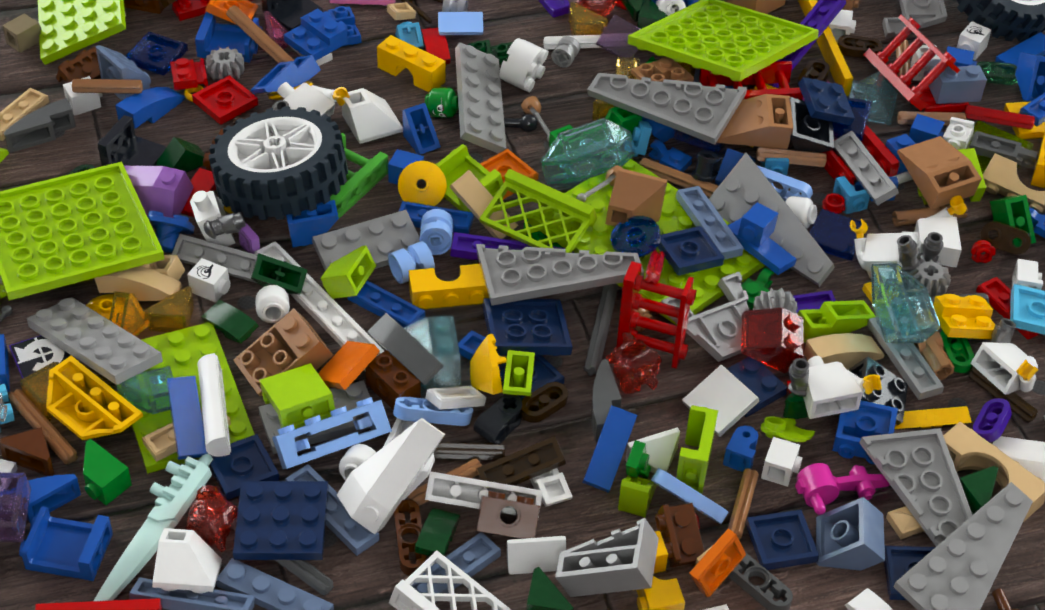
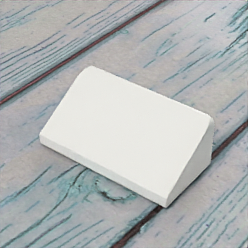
M554 536L507 540L506 558L508 573L511 575L533 573L537 567H540L543 572L557 571L560 552L566 550V537Z

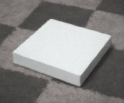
M720 365L685 396L682 401L689 409L694 405L718 410L715 433L721 437L759 402V398L723 365Z

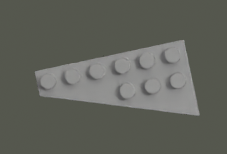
M598 73L588 87L587 93L588 96L709 143L716 144L745 97L747 87L738 86V89H730L720 84H716V87L702 86L699 82L668 79L659 82L651 81V78L642 77L641 80L628 79L626 75Z
M745 153L709 198L710 202L720 216L730 224L742 218L757 202L779 213L775 230L769 238L797 259L795 266L791 267L792 270L820 287L835 268L834 264L750 156Z
M941 428L861 438L860 445L936 547L972 516Z

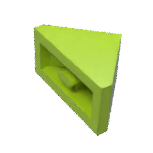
M627 476L621 482L618 510L646 517L657 485L645 478Z

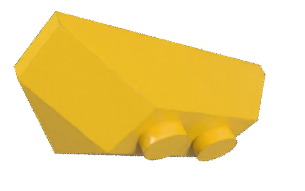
M69 356L49 370L47 411L80 439L87 440L121 433L143 417V413L73 356Z

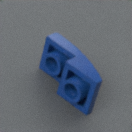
M338 6L335 9L328 10L333 20L336 22L342 21L347 26L348 43L344 46L362 43L361 34L355 25V16L350 6Z

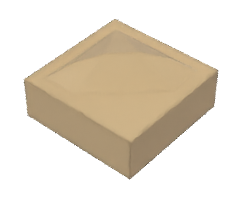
M407 2L387 4V12L394 20L416 19V11Z
M906 506L887 513L886 519L900 539L924 532Z

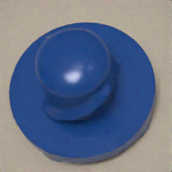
M149 211L147 216L152 228L156 229L155 234L164 253L173 252L179 234H193L195 226L192 225L193 223L188 222L189 218L186 216L174 215L173 218L164 217V213L158 211Z

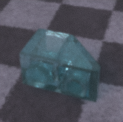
M167 366L139 373L116 385L117 391L136 408L148 413L156 414L171 410L166 383L167 378H173L171 368Z

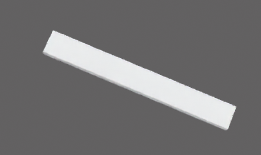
M276 241L254 252L255 255L260 253L301 267ZM308 273L306 274L301 294H290L341 347L347 341L374 344L380 350L379 354L384 352Z

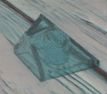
M879 71L859 82L853 81L848 102L862 120L891 125L898 93Z

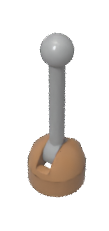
M530 96L522 102L521 108L525 114H532L537 118L549 141L550 130L539 115L542 108L541 103L537 97Z
M615 165L606 172L605 181L586 193L578 194L577 199L585 202L587 197L606 185L614 186L618 168L622 167Z

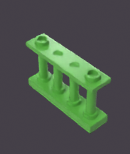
M341 133L346 159L362 166V168L355 173L348 170L346 175L348 181L340 186V191L337 195L330 197V201L335 200L339 218L388 174L387 154L380 151L375 157L367 159L346 148V134Z

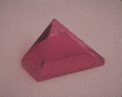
M264 11L266 34L284 50L288 44L284 42L283 34L288 31L269 11Z

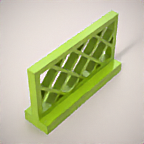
M508 169L504 175L505 182L479 218L480 223L531 247L553 248L552 243L567 239L566 253L573 252L588 227H593L597 221L595 207L511 169ZM508 190L517 194L518 199L506 203L503 202V197ZM535 202L538 204L539 209L525 213L522 204ZM520 205L522 214L507 217L506 209ZM503 210L504 219L497 221L489 219L493 212ZM553 211L559 213L560 219L550 222L545 221V213ZM541 215L543 224L532 227L528 226L527 218ZM524 220L526 225L525 229L518 231L510 228V223ZM573 221L581 223L578 230L567 232L566 223ZM563 225L564 234L550 237L548 228ZM545 229L546 239L539 241L532 239L531 233Z

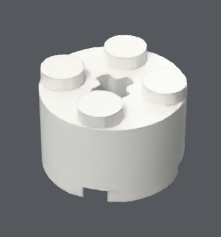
M517 38L507 51V54H509L507 62L503 60L499 74L500 79L530 93L534 87L535 79H541L545 72L543 63L549 51L524 39Z

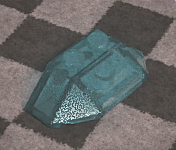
M602 118L559 133L540 162L547 184L577 183L606 173L615 165L622 167L636 152L631 132L606 118Z
M897 263L872 264V305L885 342L895 344L923 343L937 332L941 325L927 288L912 275L903 271V268Z
M453 315L423 316L404 327L444 366L426 385L421 383V386L425 389L462 386L460 353Z

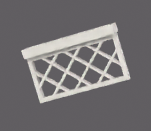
M437 550L405 581L402 579L394 587L389 604L397 610H440L436 607L435 601H450L451 610H457L456 601L470 602L471 610H477L476 602H486L491 606L492 610H511ZM436 562L445 569L446 576L431 575L430 567ZM414 583H427L428 593H419L411 585ZM433 583H447L449 594L434 593ZM453 583L464 584L468 588L469 594H455Z

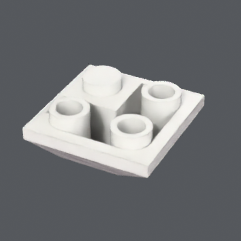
M364 88L348 92L350 98H343L345 104L342 106V116L359 144L403 132L402 125L385 99Z
M164 528L158 543L152 587L161 588L165 591L180 589L191 590L194 593L213 592L222 565V559L194 530Z

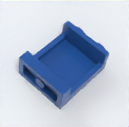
M208 12L205 13L195 38L197 57L206 58L211 53V50L217 51L219 47L226 49L229 46L230 50L237 49L238 53L242 54L244 62L250 63L253 54L257 53L258 44L239 26L216 23L215 15ZM254 17L253 22L263 30V27L259 25V18Z
M42 506L38 515L32 518L27 539H24L20 545L19 555L23 559L25 569L94 581L113 535L110 518L98 515L94 524L51 517L48 507Z

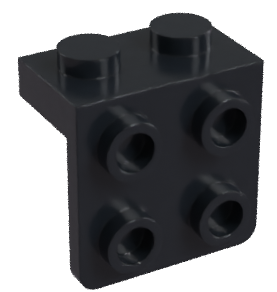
M262 0L263 13L289 31L301 25L300 18L317 8L323 12V8L311 0Z
M126 115L115 123L112 129L98 142L102 166L122 162L124 166H156L159 157L166 149L164 145L135 136L133 119Z

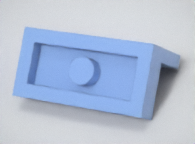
M438 12L439 35H483V12Z

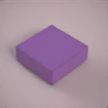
M246 223V226L238 232L239 242L246 252L254 254L255 251L260 249L259 236Z

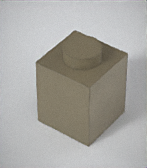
M25 13L2 25L6 43L20 53L39 43L41 26L36 19H32Z

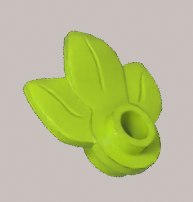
M769 416L761 424V431L772 439L776 437L792 442H805L815 435V431L797 427L796 420L793 418Z

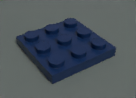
M490 298L483 299V311L488 335H494L498 355L507 356L508 350L534 352L535 355H571L572 343L560 299H526L492 306Z
M242 481L233 547L234 560H323L329 490L328 481Z

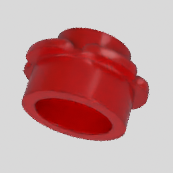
M828 194L822 201V209L829 215L841 214L846 209L845 200L839 194Z
M979 240L972 246L971 258L976 263H988L992 260V256L996 254L995 247L986 240Z

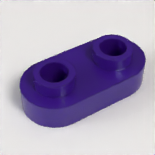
M1001 398L989 400L983 405L973 424V430L989 443L996 441L1002 435L1012 416L1009 402Z

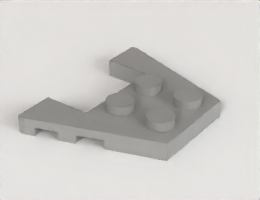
M899 0L902 15L907 20L912 17L921 25L919 29L945 22L947 19L944 0ZM898 17L883 19L882 26L885 39L897 36L906 26Z
M739 272L725 276L717 283L729 300L728 303L694 315L691 309L689 310L686 333L718 362L755 348L762 342L754 314L749 311L746 302L749 298L747 292L742 289L740 283L742 276ZM668 297L661 300V303L680 308L681 300ZM669 316L676 324L678 323V318Z

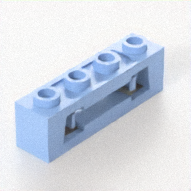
M372 397L356 402L357 408L347 411L346 406L330 411L331 417L321 420L320 415L304 420L305 426L295 429L292 424L278 429L279 435L272 437L282 469L291 468L392 432L382 400L373 402ZM364 415V418L353 421L354 416ZM350 421L354 422L356 430L366 427L371 429L361 434L352 432L310 447L307 438L296 442L294 437L306 434V436L313 435ZM311 448L310 452L297 455L298 451Z

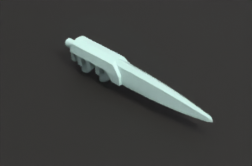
M202 455L199 460L188 456L185 460V465L169 461L165 470L173 474L170 486L164 487L156 482L151 486L150 493L158 496L155 500V507L147 516L148 518L110 572L94 601L114 600L156 553L163 529H174L212 476L208 467L213 460L211 455Z

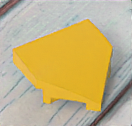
M489 334L482 341L470 360L471 386L475 389L495 395L503 392L498 365L506 363L507 360L505 357L498 355L496 351L497 346H495L496 339L493 334Z

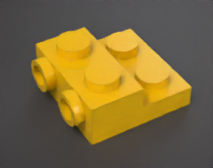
M955 294L935 296L931 315L947 337L992 339L995 323L991 319L993 309L983 297L978 295L959 297Z

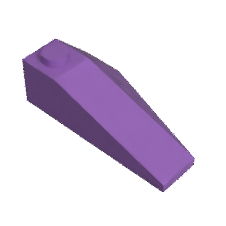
M124 166L147 216L149 211L164 213V217L169 218L181 214L194 188L185 171L165 166Z

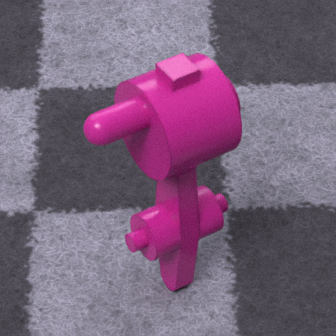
M815 463L803 468L798 473L795 487L798 494L803 495L806 504L813 507L816 514L822 515L826 511L825 505L833 502L838 497L839 491H857L860 498L864 497L866 500H869L875 494L876 488L888 487L890 484L883 474H868L864 466H853L849 472L850 476L834 477L828 465Z

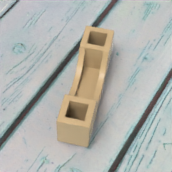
M994 153L983 173L986 191L991 194L999 193L1006 197L1026 195L1029 207L1035 209L1039 214H1045V191H1036L1026 187L1017 175V162Z
M959 422L943 435L956 472L967 469L980 471L991 466L999 467L996 481L1001 486V489L1012 482L1033 501L1024 521L1044 504V481L1004 454L995 445L986 441L973 429Z

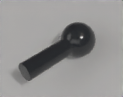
M525 114L521 118H504V126L521 128L523 131L531 132L537 128L538 121L534 115Z

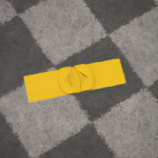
M967 406L904 411L903 423L895 424V429L931 428V426L935 428L942 427L943 425L958 424L959 422L972 423Z

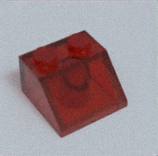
M783 307L745 311L742 313L741 353L785 374L795 359L804 357L803 317Z

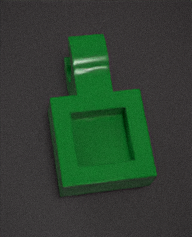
M767 268L760 272L756 281L748 278L741 285L743 291L747 292L749 299L746 302L748 308L752 311L755 297L760 296L761 291L769 292L768 288L773 283L770 278L774 275V272Z
M634 441L626 463V474L628 476L638 478V475L641 474L643 478L648 479L651 466L648 465L650 455L646 454V443Z

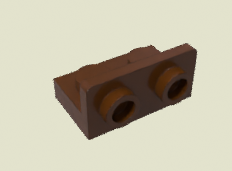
M96 47L88 51L86 49L81 51L71 61L66 60L62 62L58 67L57 81L65 80L66 83H69L73 79H82L88 76L91 79L101 78Z
M693 503L669 507L668 504L662 505L657 511L658 514L655 515L657 530L663 533L670 567L696 563L697 557L705 551Z

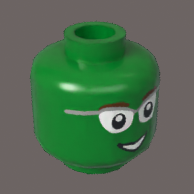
M450 87L433 88L425 96L428 112L434 118H450L459 110L458 96L455 90Z

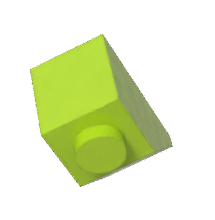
M361 246L331 263L320 279L323 287L332 299L357 296L375 269L376 264L367 246Z
M508 350L503 394L531 396L534 352Z

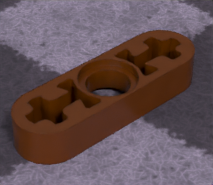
M402 500L394 512V523L400 569L404 574L410 576L426 561V555L415 552L418 538L413 542H407L402 539V536L407 533H414L419 537L422 530L418 504L412 500ZM403 512H409L410 523H405ZM409 552H415L416 564H411Z

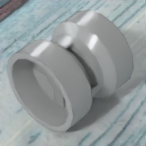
M468 0L443 1L442 12H467Z
M570 36L561 38L551 54L553 62L563 68L569 67L574 57L580 51V44Z

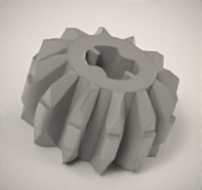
M229 46L226 49L219 47L217 51L211 50V53L206 56V72L209 77H212L213 81L221 80L229 75L235 80H239L240 75L244 74V58L241 53H238L237 49L230 50Z
M920 259L919 266L907 273L906 283L909 287L908 291L915 292V297L941 296L947 292L951 282V275H949L947 267H942L941 262L935 263L932 259L926 262L924 259Z
M772 288L769 292L761 291L760 296L755 297L753 314L755 320H757L759 326L766 325L768 330L772 327H776L778 330L780 326L789 327V323L795 321L797 302L793 298L791 291L784 292L782 288L777 291Z

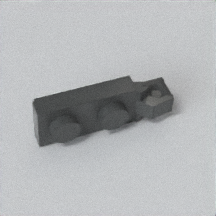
M978 131L975 132L969 149L975 148L976 154L979 156L992 158L994 153L1017 162V165H1021V167L1028 168L1034 167L1038 155L1037 151L1022 147L1020 142Z

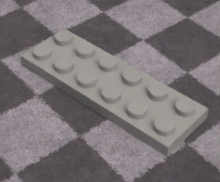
M459 42L455 48L460 138L499 154L506 150L499 59L492 54L479 51L471 45Z
M73 297L63 299L58 304L39 310L35 315L27 318L29 328L116 385L163 362L160 351Z

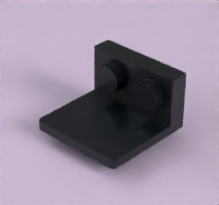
M866 357L850 368L849 371L860 378L868 375L880 376L882 390H873L871 394L863 392L861 400L898 408L895 424L903 423L908 384L870 357Z

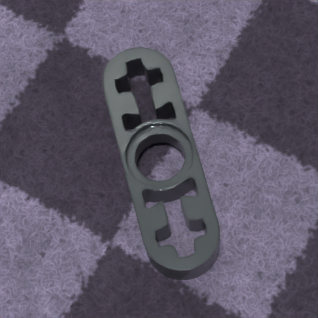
M747 553L741 560L740 565L738 564L728 575L730 579L767 610L790 609L793 599L792 591ZM758 576L765 583L756 586L750 583L749 578ZM780 597H782V598L784 599L783 601H782V600H777V601H774V600H773V598L779 599Z

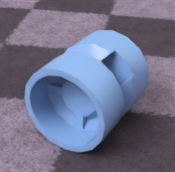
M432 209L427 211L421 219L419 241L427 244L432 255H441L446 253L452 245L453 219L445 210Z
M423 241L408 246L407 251L402 248L388 254L390 270L399 284L409 281V270L435 269L432 253Z

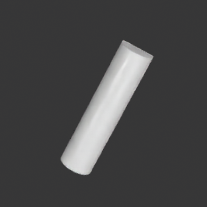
M213 353L201 357L197 366L206 451L212 456L220 457L230 455L231 446L223 374L218 357Z
M430 471L425 500L479 509L481 495L488 496L489 491L506 494V500L517 501V496L533 498L534 504L541 506L543 491ZM505 507L501 511V513L516 515L513 507Z

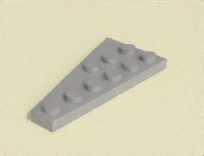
M476 244V251L491 306L621 283L631 261L641 263L638 253L606 251L603 255L589 254V250H579V253H566L565 249L525 247L522 250H510L508 246L499 245L498 249L485 248V244ZM641 267V275L644 276V270Z
M1010 482L895 582L894 588L917 610H980L1033 501Z

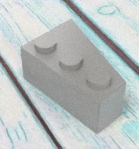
M646 518L637 521V526L625 531L620 529L611 532L612 536L598 542L592 539L560 552L555 578L570 597L652 588L659 538Z

